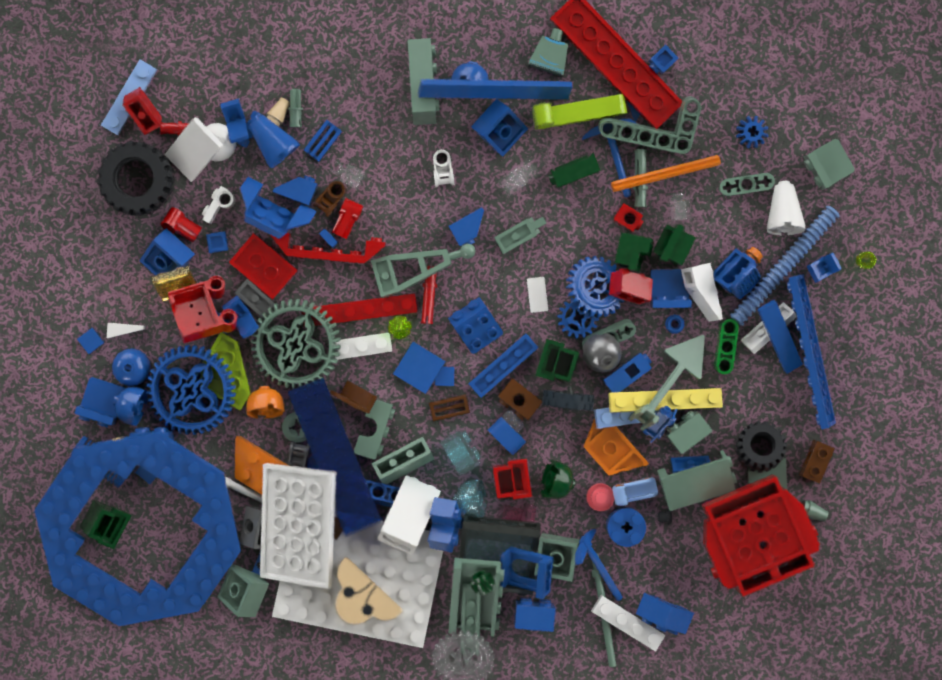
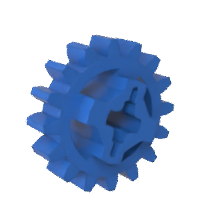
M565 301L564 305L566 307L559 308L562 315H557L558 318L562 319L558 325L564 326L561 331L568 330V336L570 337L574 333L577 339L579 334L583 338L586 337L585 332L592 334L591 327L597 328L594 321H598L599 318L592 316L589 325L585 328L584 323L587 318H590V311L582 314L583 311L576 309L578 302L569 304ZM571 307L572 313L570 317L565 318L567 310ZM576 312H578L579 315H583L580 324L578 323V321L573 320V317L576 316ZM568 324L576 325L578 331L571 329Z

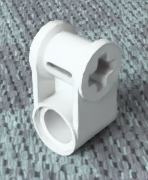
M438 150L433 156L435 187L443 184L454 185L450 154L445 150ZM440 153L447 155L448 159L444 164H440L436 160L437 155Z

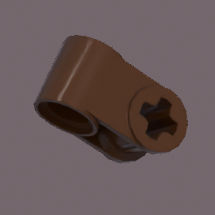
M339 181L330 183L325 191L316 199L313 207H318L328 218L346 194L347 189L344 183ZM339 184L342 187L340 195L333 194V186Z

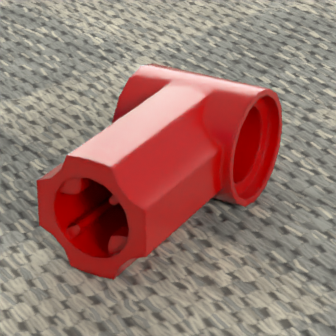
M346 198L332 233L347 239L364 206Z
M174 207L169 209L161 222L163 229L167 228L171 233L176 232L191 242L195 241L202 229L199 225L185 218L184 213Z

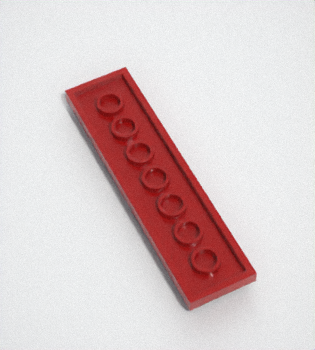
M569 0L550 18V21L563 31V34L620 94L624 95L625 99L653 128L658 129L681 106L682 100L586 0Z

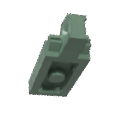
M544 217L536 221L533 218L526 219L497 235L494 239L502 253L505 254L540 233L538 228L547 223Z

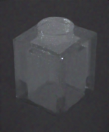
M684 193L672 194L673 197L668 198L669 220H690L689 196H684Z

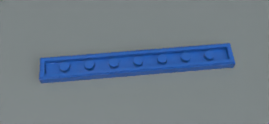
M421 79L418 97L568 99L573 86L572 82Z

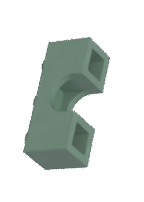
M376 399L370 413H366L365 417H369L376 422L377 431L370 436L359 434L353 453L376 460L377 456L381 457L384 448L381 445L382 438H387L390 429L386 427L388 419H393L395 409L392 408L393 404Z

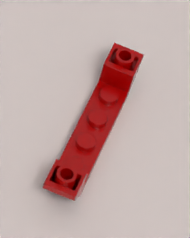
M286 233L280 239L270 235L289 257L365 264L386 247V242H382V238L371 237L370 241L366 240L365 256H362L360 251H350V254H342L343 250L339 249L323 252V248L312 247L311 251L304 250V246L293 245V249H290V233Z

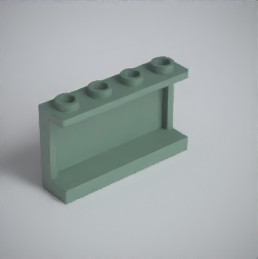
M455 558L449 634H456V629L461 628L462 583L470 584L475 573L485 571L486 574L491 573L495 584L492 585L493 590L490 593L481 595L480 630L491 631V636H495V630H499L500 619L496 618V614L501 612V602H498V597L502 598L503 586H499V582L504 580V570L501 569V562Z

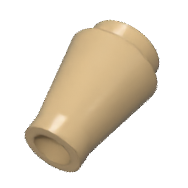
M280 98L266 113L267 118L277 126L283 124L290 102Z

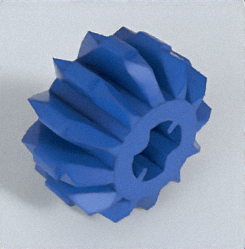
M747 116L746 122L744 120L739 122L742 127H736V130L741 132L736 135V138L742 137L743 139L740 141V144L742 145L747 142L746 148H750L751 144H753L754 148H758V142L763 145L765 141L762 138L768 137L767 133H763V131L768 130V126L762 128L761 125L765 121L761 120L757 123L758 116H755L753 121L750 116ZM754 128L756 134L751 137V133L748 130Z

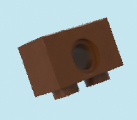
M513 378L510 379L498 395L501 398L499 402L506 408L511 406L515 409L514 414L521 420L524 418L529 420L542 404L540 399ZM517 395L524 397V403L520 406L515 405L513 402L514 397Z
M813 439L799 475L820 484L835 448Z

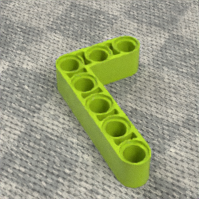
M623 94L556 106L546 103L533 106L532 108L535 130L627 114L626 101Z

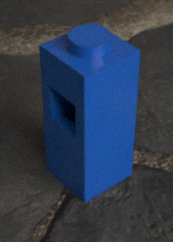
M639 352L602 380L612 393L621 392L652 369L649 365L652 361L646 354L642 355Z

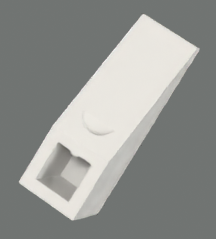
M707 263L681 269L685 289L708 321L723 319L711 264Z

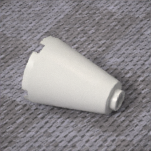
M780 181L774 187L767 232L772 235H781V232H788V235L802 233L805 231L806 225L793 184H790V181Z

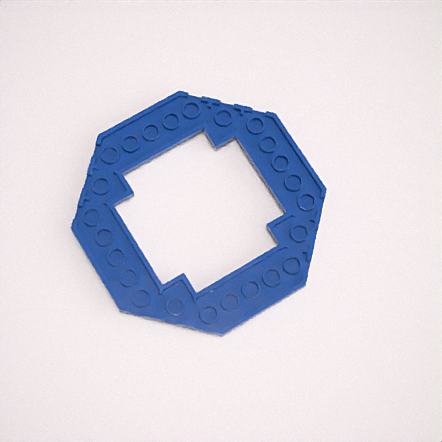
M159 431L140 436L123 437V439L96 442V444L77 446L34 510L53 587L117 626L199 612L241 552L224 472ZM136 464L201 504L192 521L207 530L168 588L150 579L141 594L78 556L76 552L85 538L69 529L109 469L122 478L127 479Z

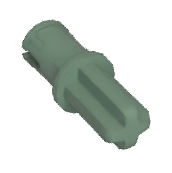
M300 89L290 90V108H288L290 110L289 127H302L301 115L303 108H301Z

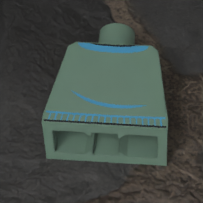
M553 28L550 38L546 36L541 37L529 60L528 66L561 77L563 76L568 44L561 42L562 30Z

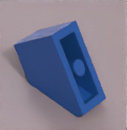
M305 175L304 178L297 177L274 188L273 192L311 206L318 184L314 183V178Z
M482 207L449 226L460 247L464 244L472 245L475 243L474 239L477 237L484 212Z

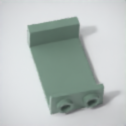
M721 450V459L670 475H667L665 468L657 470L669 511L736 490L734 484L737 483L734 472H731L730 469L733 467L730 456H726L725 452Z

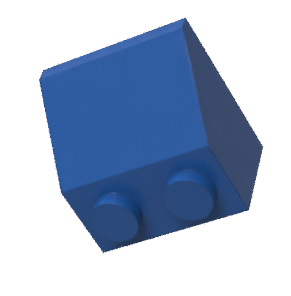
M498 99L471 126L502 157L528 130L515 113Z
M166 228L153 239L139 261L165 285L169 286L189 264L195 253Z

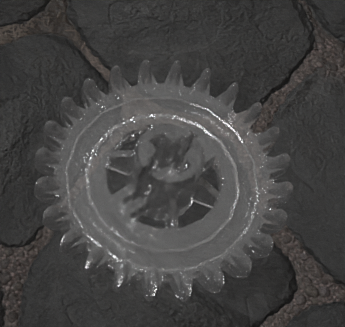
M459 630V634L453 631L452 636L446 634L445 639H439V644L435 645V650L432 652L433 669H439L437 676L439 677L443 674L442 680L447 678L449 680H482L481 676L487 679L486 672L491 674V667H494V662L492 661L495 659L494 654H492L493 648L489 647L490 643L488 641L483 642V636L477 638L478 633L470 635L469 630L466 634ZM475 653L477 656V661L472 660V656ZM449 655L455 659L452 663L450 662Z

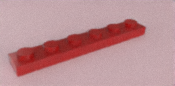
M415 293L323 305L319 311L321 314L327 311V314L324 316L326 319L330 316L333 318L329 321L330 324L418 312ZM311 316L315 326L322 325L319 320Z

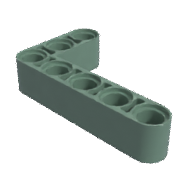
M688 96L682 101L674 132L604 117L599 121L598 129L607 138L685 154L692 147L701 112V104L693 96ZM690 102H695V109L692 111L687 110V105ZM685 121H691V126L688 129H682V124ZM606 123L612 124V129L608 132L602 130L603 125ZM625 127L631 128V132L627 136L621 134L622 129ZM648 131L649 137L645 140L640 139V134ZM661 136H668V140L666 143H659V138ZM686 140L684 147H677L678 141Z

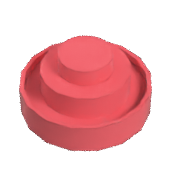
M604 483L592 485L586 494L589 506L596 511L608 510L614 503L612 488Z

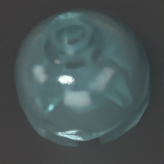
M477 479L469 480L462 483L458 488L457 494L454 495V501H457L463 515L471 518L484 517L487 503H483V497H486L483 481Z

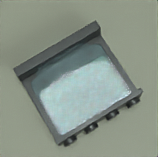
M464 515L459 558L500 562L502 553L510 547L537 553L541 523ZM515 559L512 563V569L517 575L534 579L536 563ZM507 585L502 590L503 594L509 592L517 593L521 596L533 594L531 590Z

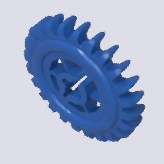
M593 256L591 259L586 257L584 260H579L578 264L572 266L575 270L568 272L573 277L566 279V281L572 283L566 286V289H572L567 296L575 297L571 303L578 302L576 309L584 307L582 314L590 311L589 317L594 316L595 313L597 318H600L602 313L604 317H607L609 311L610 314H614L615 309H619L621 307L620 303L624 302L623 299L609 295L611 273L616 272L615 269L617 267L616 264L611 266L610 260L604 262L603 257H600L599 260L596 256ZM594 273L592 280L586 278L589 274ZM603 281H606V282H604L602 285H600L599 287H597V289H593L592 291L588 292V291L591 290L594 286H597V285H599L600 283H602ZM602 293L608 295L606 298L600 299Z

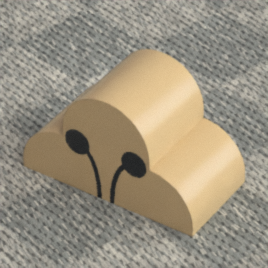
M348 557L343 559L338 568V580L343 589L336 599V610L342 620L350 624H360L367 621L372 615L380 620H391L403 611L396 602Z

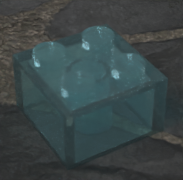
M461 429L440 441L460 476L480 465L479 459H481V455L476 447L471 448L469 435L466 431L462 432Z

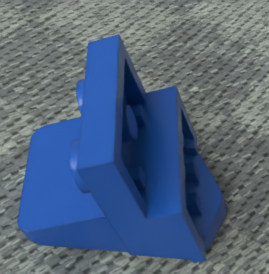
M735 249L713 272L714 281L729 293H732L737 299H742L761 279V275L756 267V261L738 249Z

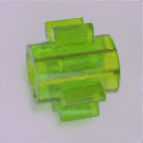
M395 316L392 320H389L388 333H393V338L404 339L407 335L411 334L412 324L411 321H407L406 317Z

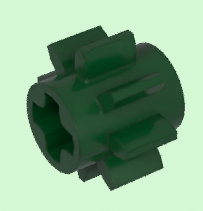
M479 571L472 576L473 581L470 582L474 593L479 592L480 595H486L493 590L492 585L495 584L491 573L486 574L485 571Z

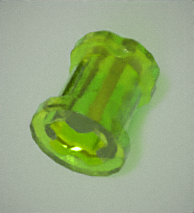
M869 251L861 252L855 261L861 269H868L876 264V256ZM862 258H869L870 262H862Z

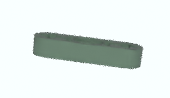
M770 173L728 178L720 182L719 191L724 196L766 191L774 186L775 179ZM764 176L768 180L770 179L771 183L767 185L768 187H765V184L757 185L759 189H755L756 181L754 177H757V181L763 180ZM744 179L752 182L750 190L742 188L741 183ZM735 180H738L740 192H736L737 188L730 189V193H727V190H723L726 182L729 185H735Z
M630 319L620 320L586 336L582 341V346L591 336L595 334L605 335L604 333H613L615 339L620 343L631 338L636 332V327Z

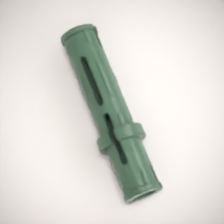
M635 149L636 176L646 173L647 150ZM644 184L633 187V190H635L634 207L646 208V190H648V186Z

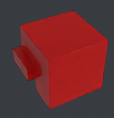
M527 458L510 460L508 464L493 466L497 499L513 497L514 500L532 497Z

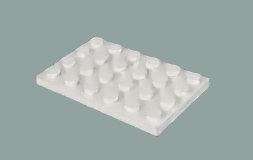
M272 463L263 464L260 578L326 589L332 587L336 472Z

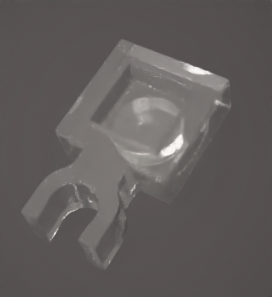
M335 160L334 163L339 166V170L333 171L330 169L329 172L336 176L341 175L340 182L358 190L366 173L350 164L344 168L341 163Z

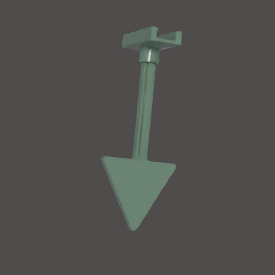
M704 335L664 350V353L673 359L677 366L651 402L633 412L628 418L630 421L635 418L643 424L640 427L642 431L654 425L660 418L655 414V409L684 369L696 379H701Z

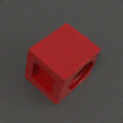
M625 203L622 204L613 218L614 222L630 232L638 231L644 222L641 220L643 215ZM626 214L634 216L633 224L625 222L624 217Z

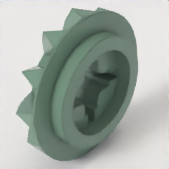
M302 412L289 414L282 424L283 434L288 440L294 442L305 441L310 437L313 430L310 417ZM296 419L300 425H306V427L300 429V435H298L295 429H289V427L295 425Z

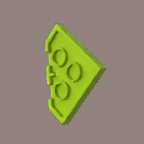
M221 332L211 347V356L217 353L218 357L216 359L223 358L224 361L221 364L229 365L225 370L227 372L232 371L229 378H235L231 385H236V388L231 390V392L236 393L235 397H230L235 401L231 405L241 411L251 391L239 342ZM212 366L213 379L208 388L218 398L223 400V383L219 373ZM205 369L200 372L201 375L199 380L204 377L203 374Z

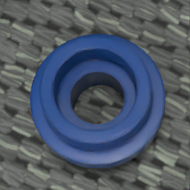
M671 315L666 319L665 327L670 333H680L684 328V320L679 315ZM674 320L678 322L676 328L671 326V322Z

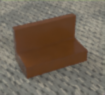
M348 380L341 394L330 391L331 395L368 414L378 397Z

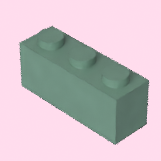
M421 437L373 462L372 465L382 484L387 485L434 460V457L426 441Z

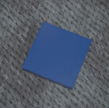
M412 342L393 374L424 394H427L446 361L417 343Z

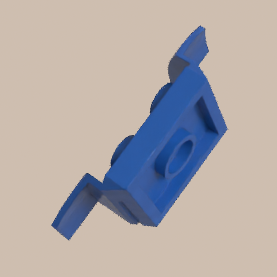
M247 177L240 188L246 207L245 222L278 239L283 237L289 229L309 224L317 212L301 203L294 214L288 209L272 203L270 200L259 196L263 184L250 177Z

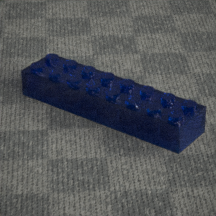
M324 378L288 391L289 399L318 470L336 472L334 511L345 538L380 524V515Z

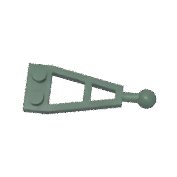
M464 244L460 250L451 253L447 249L394 254L371 260L380 296L384 298L401 293L451 266V260L461 257L465 259L472 258L475 255V248L471 244ZM443 256L444 262L429 270L427 269L425 258ZM418 259L422 273L398 285L392 262Z

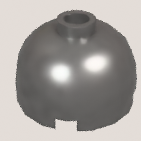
M604 333L605 335L595 334L587 339L583 345V359L596 372L611 371L618 365L621 359L620 345L615 337L608 333Z

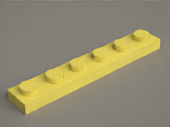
M721 388L669 390L655 410L659 411L661 407L668 406L671 410L722 408ZM658 391L609 393L610 413L635 412L644 405L649 404Z

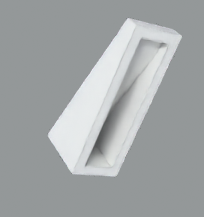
M108 323L107 338L145 330V326Z

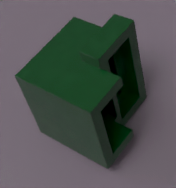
M676 224L674 228L665 225L652 253L660 256L659 259L664 262L670 261L678 266H682L696 237L684 232L685 227L680 224Z
M621 232L615 263L620 266L629 267L628 269L633 273H640L644 255L651 256L654 241L652 238Z
M546 339L535 376L552 381L558 378L570 382L579 352L564 348L565 344Z
M94 499L80 528L88 537L95 539L97 543L114 549L132 515Z

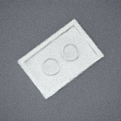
M195 117L164 155L192 182L221 149L223 144Z

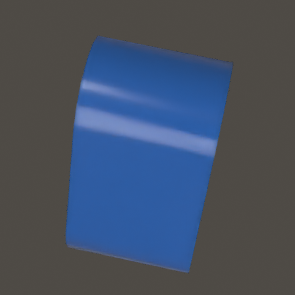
M502 417L488 429L512 455L526 443Z

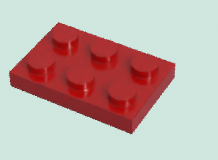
M255 233L251 235L229 261L231 265L273 300L298 271Z

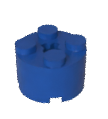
M622 506L615 509L608 516L606 529L610 538L616 544L623 547H631L640 543L646 533V522L636 509ZM626 522H628V524L631 526L630 528H627V531H625L621 527L622 525H625Z

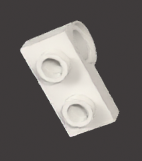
M222 186L219 189H215L211 196L213 199L211 205H207L202 213L204 216L202 220L209 224H212L221 207L228 209L235 204V196ZM225 194H228L231 198L230 203L227 205H223L221 202V197Z

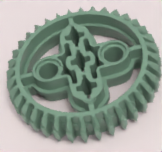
M292 299L288 300V305L283 300L281 301V307L278 303L274 304V309L269 307L267 309L268 313H262L264 319L259 318L257 320L261 324L258 325V332L252 334V336L257 337V339L251 340L252 344H256L251 350L257 351L253 358L259 357L256 365H263L260 371H267L265 377H268L270 374L273 376L271 382L278 379L277 385L279 386L285 382V388H288L290 383L292 389L297 387V383L300 389L304 388V383L308 388L311 387V381L314 385L318 384V379L320 381L325 379L323 374L329 376V370L335 368L331 364L338 362L334 356H340V352L335 351V349L341 348V345L335 343L341 340L340 337H335L339 330L333 331L332 329L337 324L333 323L330 325L329 321L333 318L331 316L327 319L324 317L327 311L321 314L319 312L321 306H318L316 310L313 309L315 306L313 302L308 307L307 300H304L302 305H300V299H296L295 305ZM289 311L305 312V315H300L294 319L290 328L282 325H274L270 329L267 328L270 322L282 313ZM311 316L319 320L327 332L329 339L328 354H325V348L322 343L311 338L315 329ZM305 321V327L307 329L302 331V326H300V324H302ZM295 331L294 335L289 338V335ZM275 332H280L282 334V341H278L275 339ZM264 334L267 335L270 345L281 350L277 359L281 372L277 371L266 358L263 348ZM295 340H297V341H298L297 344H298L299 346L294 350V348H295L294 345H295V344L292 343V342H294ZM310 347H314L317 349V356H312L310 354ZM303 350V353L297 357V354ZM290 357L291 364L287 367L286 359ZM322 359L325 360L323 365L310 375L303 377L287 376V373H292L298 369L302 360L309 363H318Z

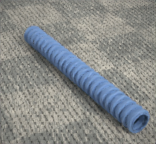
M826 206V210L821 211L822 214L817 216L818 219H814V223L809 225L810 228H806V232L802 233V237H798V241L794 242V246H790V250L786 251V255H782V259L778 260V264H774V268L770 269V273H766V277L762 278V282H758V286L754 287L755 290L750 291V295L746 296V300H742V304L738 305V309H734V313H731L730 316L738 325L743 326V322L748 321V317L752 316L751 313L756 312V308L760 307L759 304L764 303V299L768 298L767 295L772 294V290L776 289L775 286L780 285L779 282L784 280L783 277L788 276L787 273L792 271L791 268L796 267L795 264L800 262L799 259H803V255L808 253L807 250H811V246L816 244L815 241H819V237L824 235L823 232H827V228L832 226L831 223L836 222L835 219L839 218L840 215L833 207Z

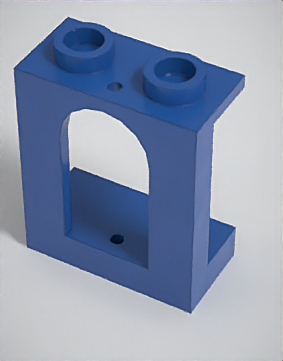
M510 547L502 553L500 562L504 570V580L501 581L500 586L505 588L507 585L535 591L536 598L544 599L550 593L553 557L515 547ZM515 559H522L538 563L537 580L517 575L512 569L513 561Z

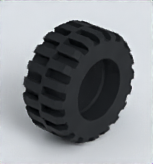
M127 141L125 144L120 143L116 145L115 149H110L107 152L106 158H102L101 168H98L97 172L99 174L97 184L100 185L101 189L99 191L104 196L105 201L115 210L133 216L147 215L152 211H157L162 204L168 201L167 197L173 191L171 188L172 184H174L172 176L174 172L169 164L170 161L159 149L144 142ZM137 160L145 162L151 168L154 179L150 190L146 194L133 197L122 191L119 186L118 177L126 163Z

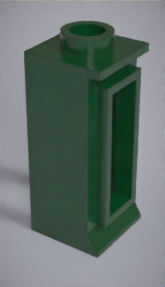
M593 152L590 157L586 155L554 168L555 171L550 169L551 174L548 175L552 186L555 185L556 188L595 174L600 171Z

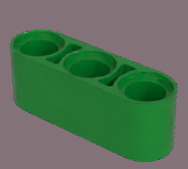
M732 319L723 320L719 326L714 368L720 374H729L734 367L739 325ZM728 322L733 324L734 329L731 333H727L724 329L725 324ZM725 341L731 344V349L728 352L722 350V344ZM723 360H726L728 363V368L725 371H721L719 368V364Z

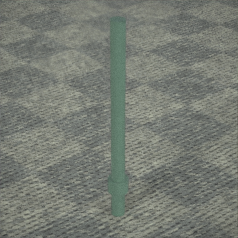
M592 562V576L595 578L599 599L600 595L605 597L603 578ZM601 618L609 667H615L617 665L610 623Z

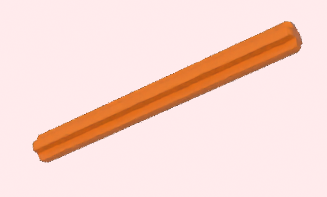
M715 155L611 182L613 192L715 167L721 164L720 157Z

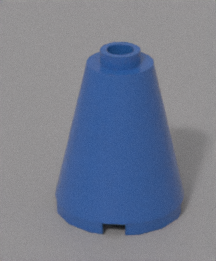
M257 114L249 121V129L270 168L280 164L284 158L292 154L300 146L296 139L264 115L259 116Z

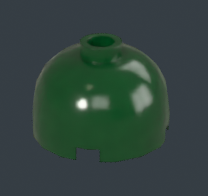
M551 460L552 464L546 465L542 475L541 484L545 485L544 490L541 489V493L545 498L561 499L574 489L575 479L568 465Z

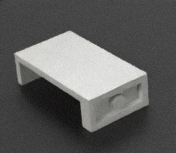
M406 475L377 539L413 555L430 518L434 497L438 498L441 491L432 485L420 482L415 477Z

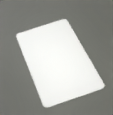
M528 278L527 285L531 313L548 311L545 278Z

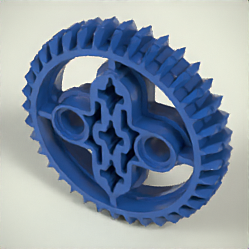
M185 345V348L178 346L177 350L172 348L170 353L167 351L164 353V357L158 358L159 362H155V368L150 370L153 375H149L147 378L152 381L146 384L148 388H151L146 394L152 395L148 402L153 401L154 403L150 406L151 409L156 408L157 410L154 415L160 414L159 421L161 422L165 419L164 425L166 427L172 424L171 430H175L178 427V433H182L185 429L186 435L190 434L191 431L193 435H196L198 430L203 434L205 429L209 432L212 430V427H218V423L224 422L223 417L227 418L229 416L227 411L233 409L230 405L235 403L230 398L236 396L235 392H231V390L236 388V385H231L235 378H229L232 371L227 372L225 370L229 365H222L221 363L224 359L217 360V353L211 356V349H208L205 353V347L203 346L199 350L197 345H193L192 349L189 345ZM183 357H197L207 362L206 364H196L189 373L179 367L167 368L170 363ZM212 366L219 373L223 383L224 395L221 406L218 405L217 395L208 388L213 379ZM205 369L203 374L204 377L199 380L201 375L200 372ZM162 373L164 374L165 384L175 392L169 402L170 412L165 408L159 393V381ZM173 374L179 377V383L173 381ZM192 385H194V386H193V389H192L193 393L189 394V391H190V388H189V387H191ZM197 397L196 400L189 403L191 399ZM204 397L210 399V406L204 404ZM183 400L182 408L178 410L179 402ZM193 407L205 413L216 412L209 419L196 423L184 422L176 418V416L187 415Z

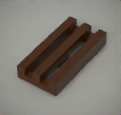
M466 394L429 402L433 421L470 413ZM461 399L464 401L463 403L434 409L435 405ZM464 406L466 409L463 411H458L437 417L435 415V413Z

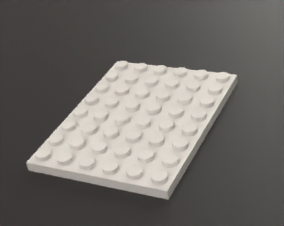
M334 511V516L347 523L338 540L333 538L332 587L326 589L280 581L272 617L423 648L443 551L430 549L427 541L430 531L424 530L413 555L377 539L385 523L384 521ZM345 557H348L403 609L396 618L380 620L372 615L367 621L360 624H350L340 618L336 610V599L343 587L338 580V568Z

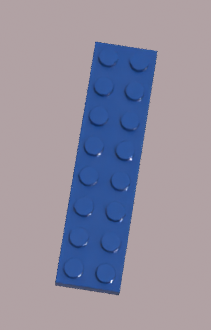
M804 274L790 277L787 287L789 293H792L793 296L791 305L793 312H796L797 315L795 320L796 328L801 333V338L799 339L800 347L805 351L804 365L806 369L808 368L810 375L808 376V384L813 388L812 402L818 411L816 421L818 425H821V429H826L833 426L836 420Z

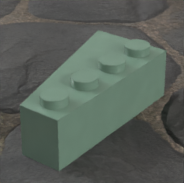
M431 38L409 39L408 54L413 125L436 124V111H439V99L418 97L421 79H433V75L437 74L436 63H432V57L436 56L435 45H431Z

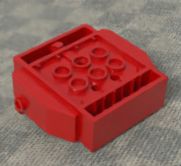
M771 474L701 504L707 519H704L703 544L713 565V568L710 570L714 579L718 578L726 588L731 589L735 587L744 597L815 567L810 555L819 551L818 532L815 526L811 524L804 505L788 490L781 487L777 476ZM758 511H763L761 518L757 517ZM741 518H744L746 521L744 525L739 524ZM762 541L766 543V546L764 548L759 547V544ZM787 562L788 565L778 568L782 563ZM769 572L755 579L752 577L758 573Z

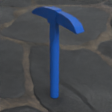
M619 119V120H623V121H628V122L636 123V122H635L634 120H632V119ZM604 124L602 130L605 132L610 131L612 124ZM598 126L589 130L582 140L601 134ZM607 138L619 180L625 179L627 177L616 140ZM630 188L622 190L624 197L631 196Z
M597 529L589 530L579 541L580 544L575 554L576 565L583 563L587 552L615 599L620 601L623 598L622 594L591 547V541Z

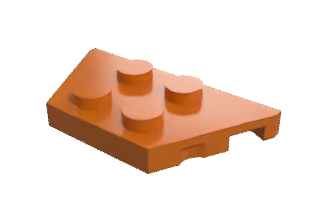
M594 418L583 447L608 475L649 464L617 426L596 429Z
M236 436L235 479L262 495L263 464L289 465L245 438Z

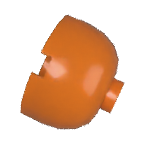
M260 386L247 399L246 413L248 417L258 419V415L266 416L264 419L282 416L283 412L285 413L283 397L276 390L270 389L269 386Z

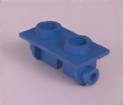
M665 406L661 407L656 413L660 417L657 420L658 422L643 430L645 435L652 437L651 443L656 438L660 439L663 436L667 426L671 427L677 419L675 414L678 409L671 412V409Z

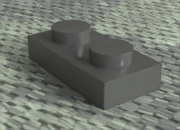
M246 279L235 291V294L262 318L263 312L268 313L267 309L269 307L274 308L275 303L249 279Z

